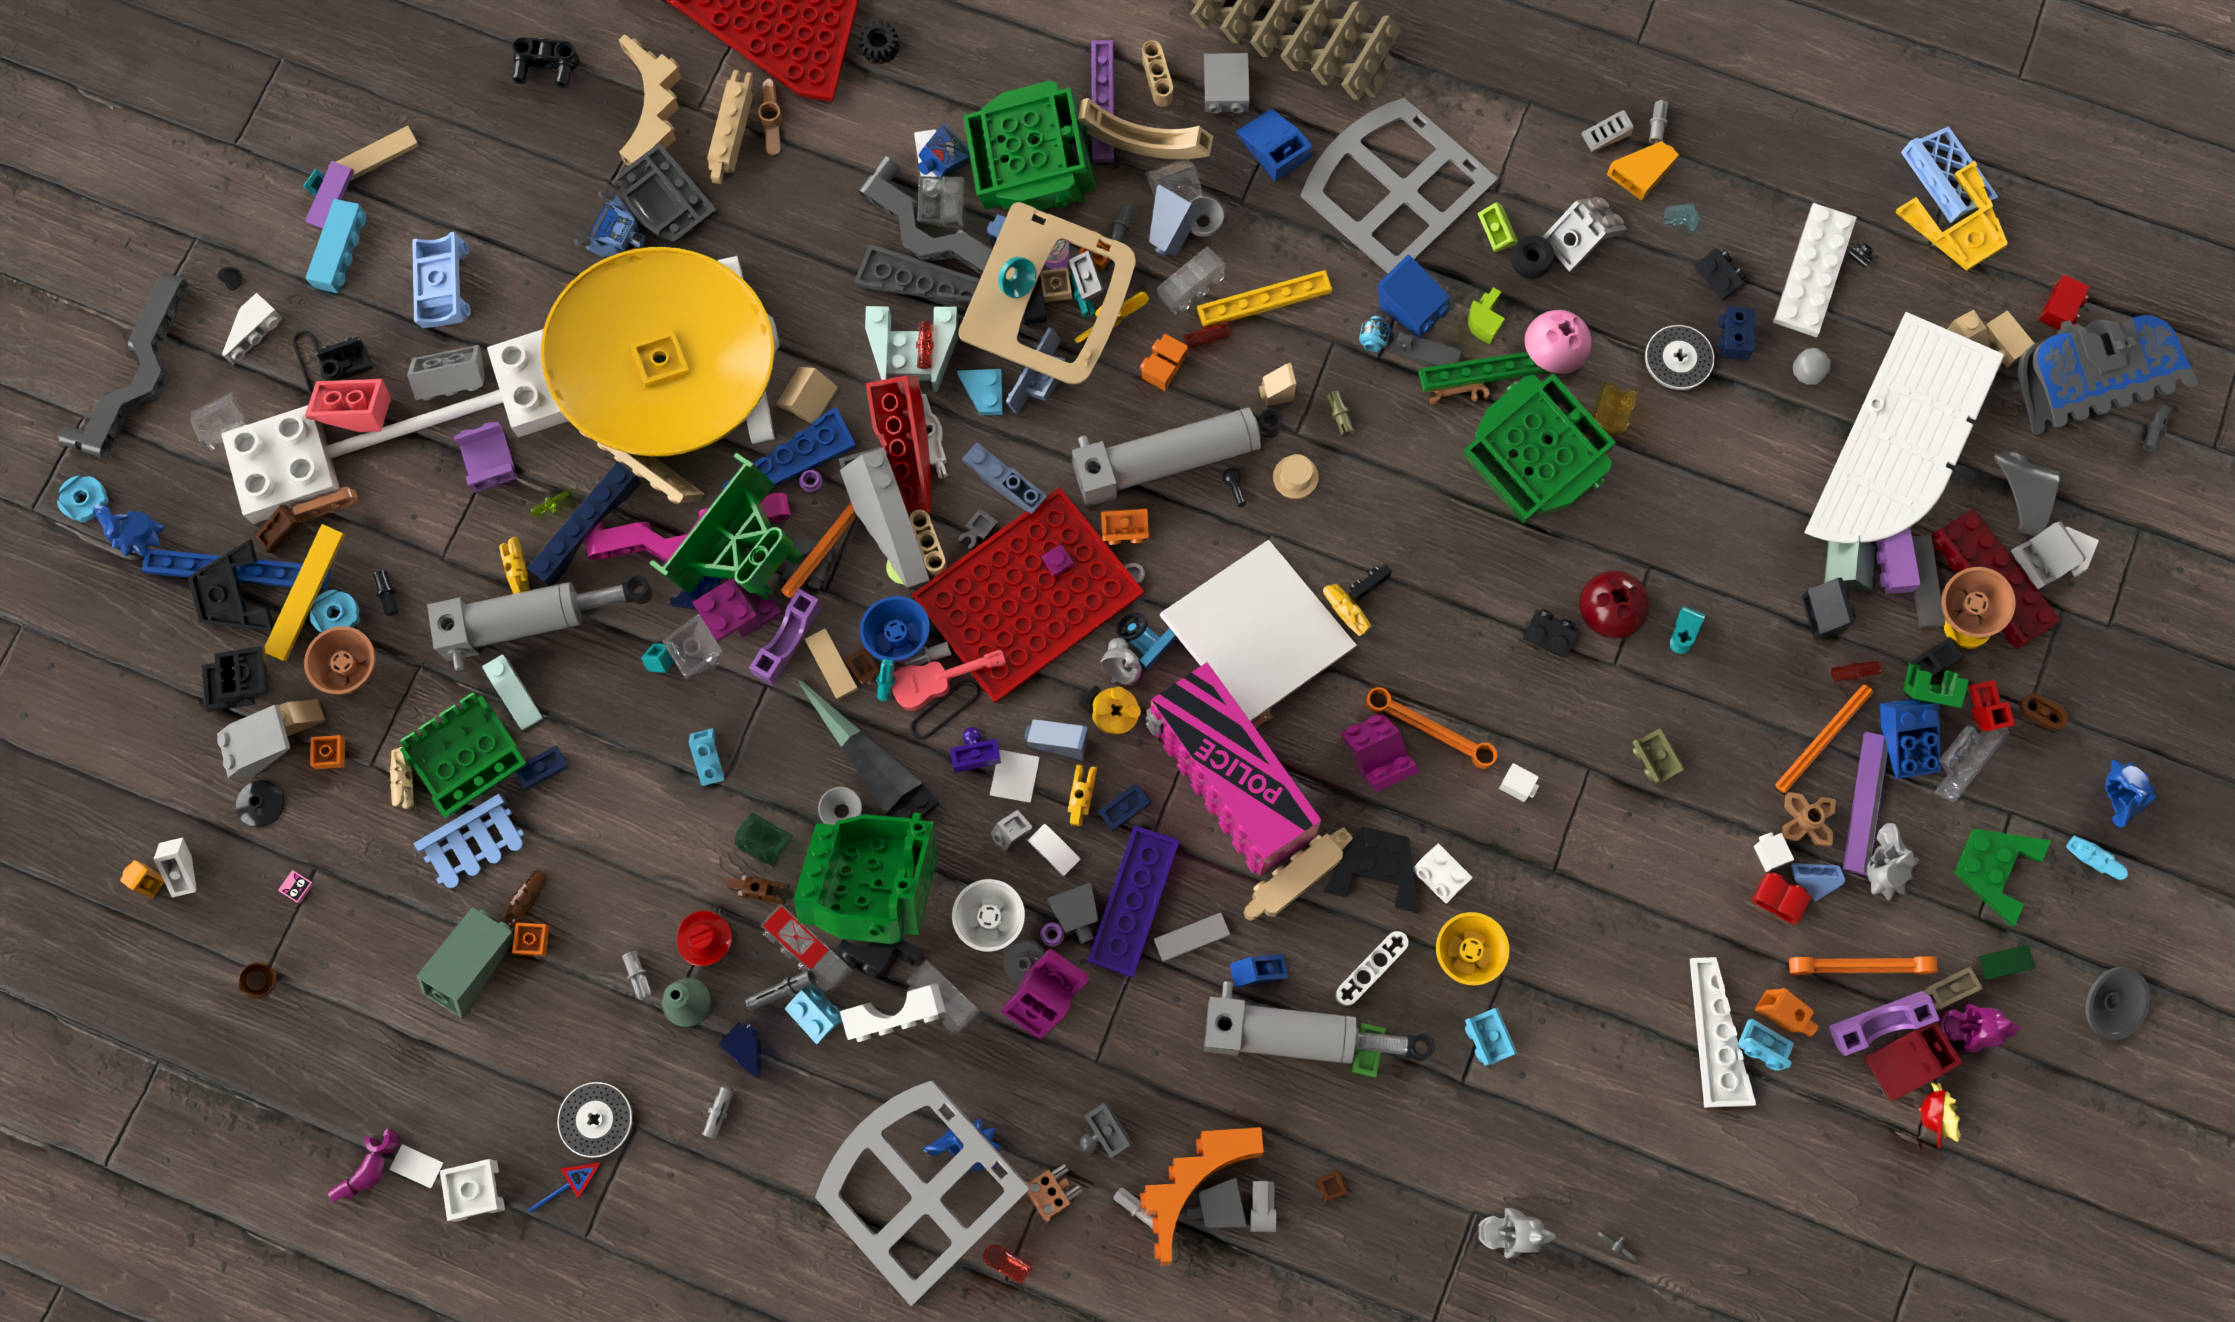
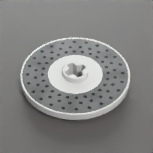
M1673 325L1659 330L1652 336L1646 347L1645 363L1651 376L1661 385L1675 390H1687L1697 387L1707 379L1714 365V352L1708 339L1696 329L1684 325ZM1677 353L1683 358L1682 361H1679L1676 357Z
M602 1082L583 1084L574 1089L564 1099L558 1113V1131L564 1144L574 1153L590 1158L606 1156L617 1150L630 1133L632 1126L630 1103L626 1096L612 1085ZM592 1114L596 1116L600 1115V1117L598 1118V1121L600 1122L599 1125H590V1122L592 1121L590 1116Z

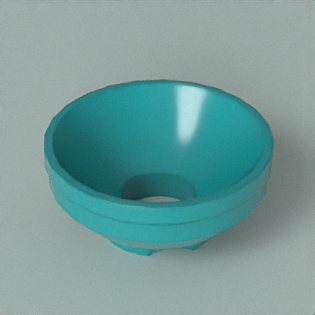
M1017 256L1009 259L999 272L998 284L1001 291L1011 298L1025 296L1035 284L1036 268L1026 258ZM1014 268L1013 277L1007 279L1006 274L1008 270Z

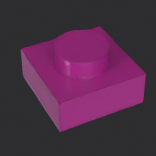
M1062 545L1041 556L1053 577L1074 566Z

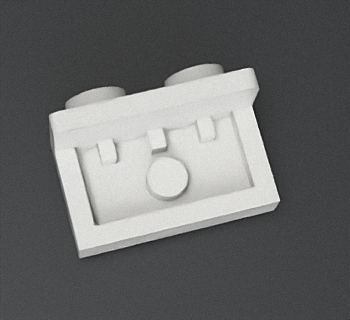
M1439 843L1413 867V872L1445 903H1448L1473 878Z

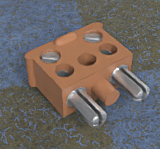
M1065 1164L1053 1172L1047 1170L1029 1183L1026 1182L1031 1187L1027 1195L1046 1223H1049L1050 1218L1070 1206L1071 1203L1069 1201L1082 1193V1189L1067 1198V1196L1078 1190L1080 1186L1077 1185L1064 1194L1063 1190L1070 1186L1069 1182L1065 1178L1057 1183L1056 1179L1069 1171ZM1047 1179L1049 1184L1043 1185L1041 1180ZM1053 1189L1055 1195L1050 1196L1048 1190ZM1060 1200L1062 1206L1057 1207L1054 1202Z

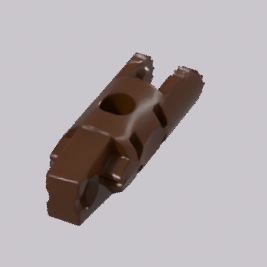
M534 871L525 883H521L516 893L508 901L500 917L503 922L514 927L527 914L539 897V892L544 883H546L547 877L543 871Z
M742 875L741 880L728 878L726 887L738 891L737 896L785 905V898L772 896L771 892L772 888L783 891L789 890L790 884ZM760 886L759 890L755 892L756 887Z

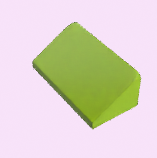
M1496 202L1478 213L1494 252L1516 245L1518 240L1501 204Z

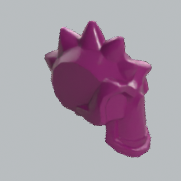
M1972 1004L1966 1005L1965 1013H1961L1956 1009L1947 1011L1940 1016L1938 1021L1939 1026L1949 1040L1963 1041L1966 1052H1980L1984 1047L2000 1046L2007 1038L2015 1036L2016 1032L2021 1029L2017 1024L2011 1022L2003 1011L1992 1008H1979Z

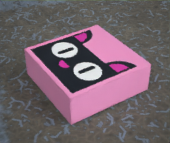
M292 870L278 891L301 904L314 883Z

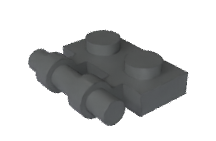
M799 536L796 537L794 547L800 550L802 557L800 559L795 555L799 562H787L782 576L783 581L787 582L818 542ZM834 547L820 562L817 570L813 571L808 578L813 580L811 588L814 590H819L821 584L825 582L827 576L825 572L828 564L832 562ZM807 580L802 585V587L806 586Z

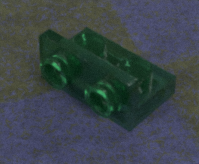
M752 812L736 831L735 845L741 851L755 856L762 863L775 867L778 864L779 856L792 841L793 835Z

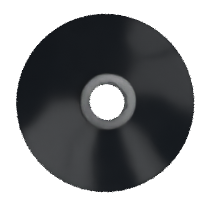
M266 780L249 783L240 791L236 800V811L239 818L252 827L270 825L278 819L284 808L282 791L277 785ZM260 798V803L254 806V801Z

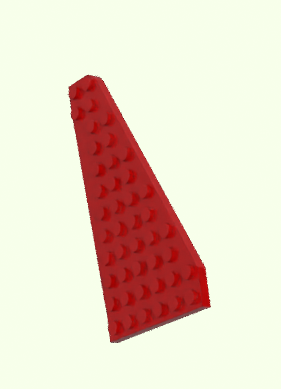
M665 0L798 96L834 102L859 0Z

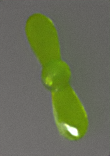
M564 491L554 498H545L544 503L530 510V515L532 517L538 516L546 509H551L552 512H555L556 503L566 498L570 493Z

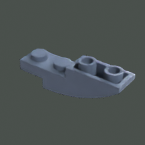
M978 442L962 458V462L980 475L981 480L1031 514L1047 498V495L1015 469L1007 467Z

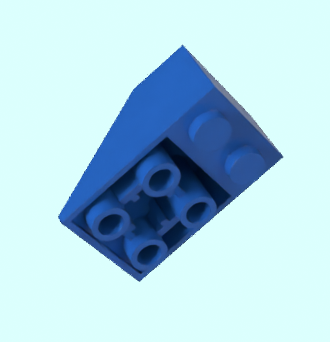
M1273 109L1268 110L1236 131L1237 136L1274 182L1311 158L1312 145L1298 128Z
M1918 699L1880 703L1881 728L1887 743L1895 778L1900 779L1941 772L1939 703Z

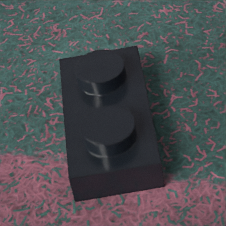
M1387 564L1381 568L1376 566L1368 573L1369 577L1363 581L1359 579L1349 587V595L1355 603L1389 579L1392 570Z

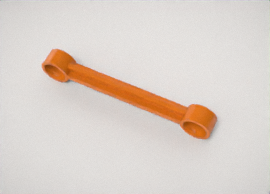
M1376 687L1368 693L1366 706L1371 712L1376 714L1386 712L1467 754L1472 758L1473 764L1480 769L1490 768L1496 761L1497 750L1490 743L1476 744L1392 700L1389 692L1384 688ZM1375 693L1383 694L1387 699V704L1382 708L1374 707L1370 702V697ZM1479 749H1488L1493 755V760L1490 763H1481L1476 757Z
M1932 956L1850 959L1795 957L1789 959V969L1791 975H1809L1814 973H1913L1924 975L1938 973L1937 957Z

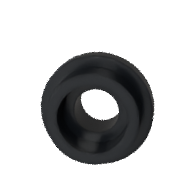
M327 360L321 365L320 373L326 381H338L344 374V367L337 360ZM336 369L333 374H330L331 370Z

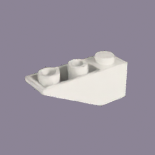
M257 293L239 309L222 355L232 365L241 360L249 349L257 345L262 340V337L270 330L276 328L282 320V317Z

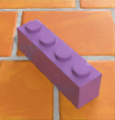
M1909 527L1896 535L1874 541L1878 549L1876 561L1881 566L1882 572L1880 583L1885 588V594L1914 592L1921 585L1911 529Z

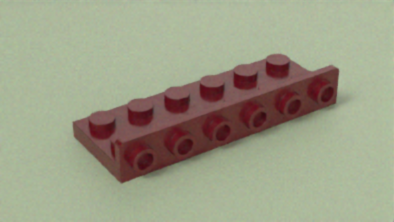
M1971 509L1942 529H1938L1932 535L1933 546L1936 550L1941 551L1947 559L1949 567L1957 573L1967 568L1985 567L2000 573L2010 583L2015 594L2016 605L2011 621L2002 631L2008 643L2017 650L2061 621L1974 509Z

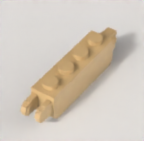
M734 70L731 80H727L707 157L709 170H712L711 179L716 184H722L725 173H733L735 170L752 103L751 87L753 73L750 72L746 73L744 83L739 82L740 71Z
M1344 827L1331 835L1327 833L1323 837L1320 835L1316 836L1309 842L1310 848L1305 852L1299 850L1290 858L1292 862L1286 867L1283 865L1279 866L1272 873L1273 878L1268 882L1262 880L1253 888L1255 891L1252 895L1253 900L1246 905L1243 912L1245 919L1253 921L1263 913L1267 916L1275 917L1340 864L1343 857V849L1351 842L1353 837Z

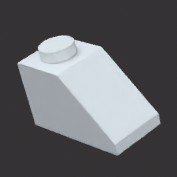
M184 838L159 843L154 861L171 897L196 892L192 856Z

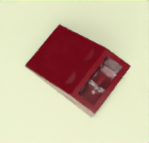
M1938 1022L1913 1029L1864 1057L1891 1102L1963 1063Z

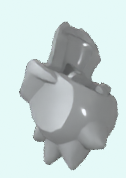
M1887 823L1879 830L1877 840L1881 846L1875 849L1867 865V876L1871 883L1872 894L1882 893L1887 900H1890L1895 892L1905 893V883L1913 879L1911 874L1912 868L1919 862V859L1914 857L1913 852L1906 848L1900 836L1899 828L1893 823Z
M1513 1208L1505 1209L1504 1219L1491 1216L1482 1220L1478 1225L1479 1240L1486 1247L1493 1250L1504 1248L1505 1258H1514L1522 1253L1541 1252L1544 1244L1556 1238L1553 1232L1544 1228L1540 1219L1526 1217L1521 1211Z

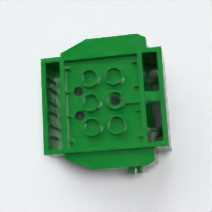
M1041 82L1001 93L981 108V111L963 115L976 193L986 210L1002 206L1004 210L1009 211L1010 207L1017 202L1034 207L1039 211L1053 207L1061 208L1076 201L1078 204L1085 202L1084 193L1097 190L1085 125L1077 120L1080 106L1070 87L1060 90L1056 82ZM1074 138L1076 140L1080 165H1078L1072 152L1071 143H1074ZM1001 139H1006L1003 143H999ZM1036 140H1040L1039 143L1033 144ZM1007 158L1009 159L1008 162L1003 163V161H1004L1005 159H1007Z
M1554 374L1550 375L1542 383L1535 375L1525 376L1519 382H1513L1506 389L1507 392L1486 410L1475 433L1474 441L1463 451V457L1516 517L1525 524L1537 513L1543 516L1569 508L1592 487L1595 490L1598 489L1606 481L1604 477L1609 472L1612 460L1607 455L1611 452L1616 442ZM1561 404L1569 414L1561 411L1558 406ZM1577 422L1591 437L1589 440L1581 433ZM1544 437H1551L1552 443L1546 444L1543 440ZM1516 451L1518 456L1511 458L1509 452ZM1526 468H1531L1533 470V474L1528 476L1525 474L1524 470Z
M914 812L912 819L864 814L836 821L835 825L816 823L794 895L798 923L816 925V927L839 939L887 944L901 941L903 934L919 935L938 861L933 822L923 821L922 813Z

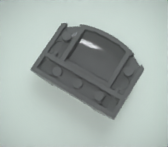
M660 143L617 174L622 196L630 211L648 230L661 238L668 239L670 242H677L717 211Z

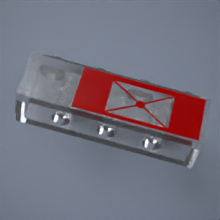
M781 904L760 925L765 930L762 934L772 944L775 941L779 942L782 945L780 951L789 959L794 956L800 962L797 967L803 972L809 969L814 973L815 977L818 978L816 984L823 991L826 992L830 989L834 993L854 972L807 927L798 923V919Z

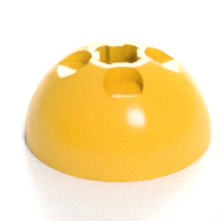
M1475 912L1462 913L1448 920L1441 928L1436 941V955L1441 968L1453 980L1465 985H1482L1494 980L1504 970L1509 958V942L1502 927L1489 916Z

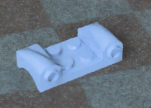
M450 232L446 237L436 240L413 239L414 322L422 329L466 322L468 316H470L469 304L460 297L459 260H465L466 254L469 253V247L467 242L463 241L455 232Z

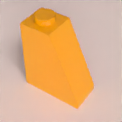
M1661 141L1613 161L1607 175L1642 201L1675 165L1679 154L1672 146L1666 145Z

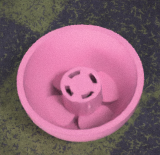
M1551 310L1536 317L1528 326L1525 333V347L1531 359L1541 368L1553 373L1566 374L1580 369L1586 363L1591 352L1592 339L1587 325L1579 316L1565 310Z

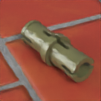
M1332 391L1333 396L1330 393L1327 395L1333 411L1332 418L1337 422L1341 437L1351 436L1349 432L1352 435L1355 433L1349 417L1350 410L1345 406L1341 391Z

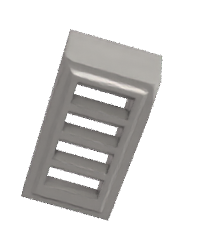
M1623 110L1583 131L1581 135L1591 152H1594L1630 136L1634 127ZM1611 126L1613 127V129H1614V131H1615L1614 134H1613L1612 130L1610 129ZM1602 130H1604L1607 136L1606 138L1603 136L1601 132ZM1592 134H1596L1597 138L1599 139V142L1595 141Z

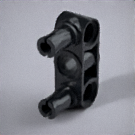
M520 37L512 44L514 51L513 60L515 63L512 80L515 83L525 84L528 67L533 66L545 69H558L555 84L560 88L569 87L571 71L580 63V58L571 42L547 38Z

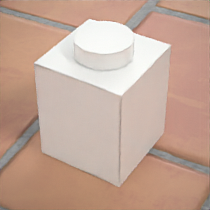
M1513 763L1499 789L1525 802L1528 797H1534L1539 785L1535 784L1538 776Z
M1772 832L1759 837L1760 842L1754 845L1766 873L1789 864L1794 860L1782 833L1775 836Z

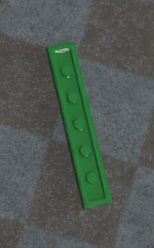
M1528 352L1420 368L1418 371L1423 392L1550 373L1538 366L1531 359Z

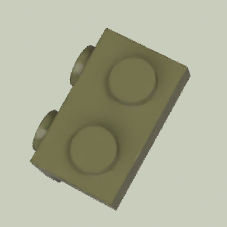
M1662 728L1657 729L1640 740L1636 739L1633 741L1635 747L1632 750L1639 761L1643 760L1647 767L1644 769L1645 774L1651 782L1654 781L1656 784H1661L1685 771Z

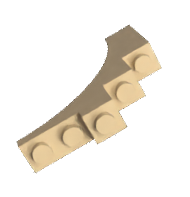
M624 34L619 39L620 45L641 72L645 93L643 111L638 126L626 145L619 151L623 162L629 166L658 143L666 150L676 140L673 132L674 127L667 120L679 109L676 102L677 97L670 89L682 77L679 72L680 67L674 59H668L663 54L657 58L652 52L643 50L642 45L635 38L631 40Z

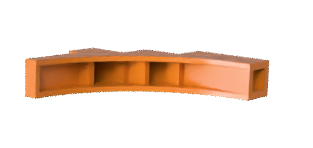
M1261 1127L1201 1131L1200 1139H1196L1197 1154H1202V1156L1174 1158L1173 1166H1168L1169 1181H1174V1184L1145 1186V1193H1140L1141 1209L1146 1208V1215L1157 1216V1218H1152L1153 1233H1158L1159 1243L1154 1244L1155 1259H1160V1266L1171 1265L1172 1239L1175 1224L1186 1201L1199 1185L1212 1174L1226 1166L1239 1161L1262 1157L1264 1151Z

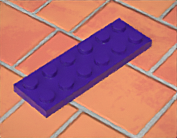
M1134 825L1087 963L1134 978L1180 840Z

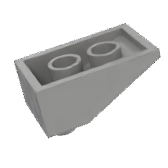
M279 705L270 706L233 722L217 734V742L221 748L223 766L226 769L228 778L254 777L290 749Z

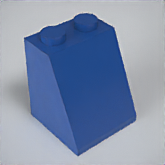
M1409 254L1377 284L1379 309L1418 338H1421L1425 333H1429L1434 328L1435 323L1440 318H1444L1450 311V296Z

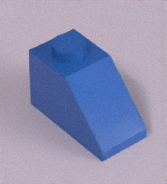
M1283 954L1251 956L1230 964L1235 988L1251 987L1288 978Z

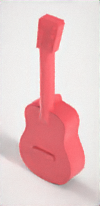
M997 650L985 654L983 658L944 670L943 666L936 661L924 666H903L893 674L895 683L892 686V691L901 707L908 711H916L926 706L932 699L947 695L950 691L949 680L951 678L986 666L988 668L1003 666L1006 664L1002 650Z

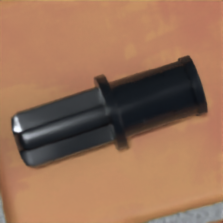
M386 570L377 571L373 574L378 590L376 595L381 600L384 614L386 616H394L399 611L394 596L396 591L391 586L388 572Z

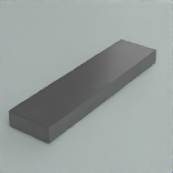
M1932 536L1912 537L1921 584L1914 591L1919 628L1943 627L1945 619L1941 607V593Z

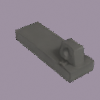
M1397 330L1389 353L1432 367L1458 363L1462 350Z

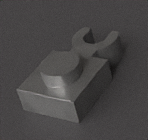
M980 508L965 525L969 532L960 535L959 543L962 544L967 539L971 540L972 542L969 544L968 550L972 551L977 545V539L980 538L982 541H985L998 526V521Z

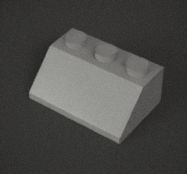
M475 345L412 358L407 377L415 400L423 399L427 401L434 399L438 395L445 394L446 396H451L462 390L475 391L481 388L484 384L485 374L480 346Z

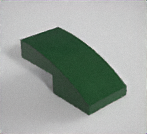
M2029 945L1978 956L1986 981L2036 969Z

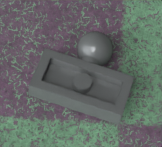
M1107 1102L1102 1103L1085 1115L1095 1134L1087 1133L1081 1137L1079 1145L1083 1152H1095L1099 1147V1142H1101L1109 1157L1114 1158L1133 1145Z

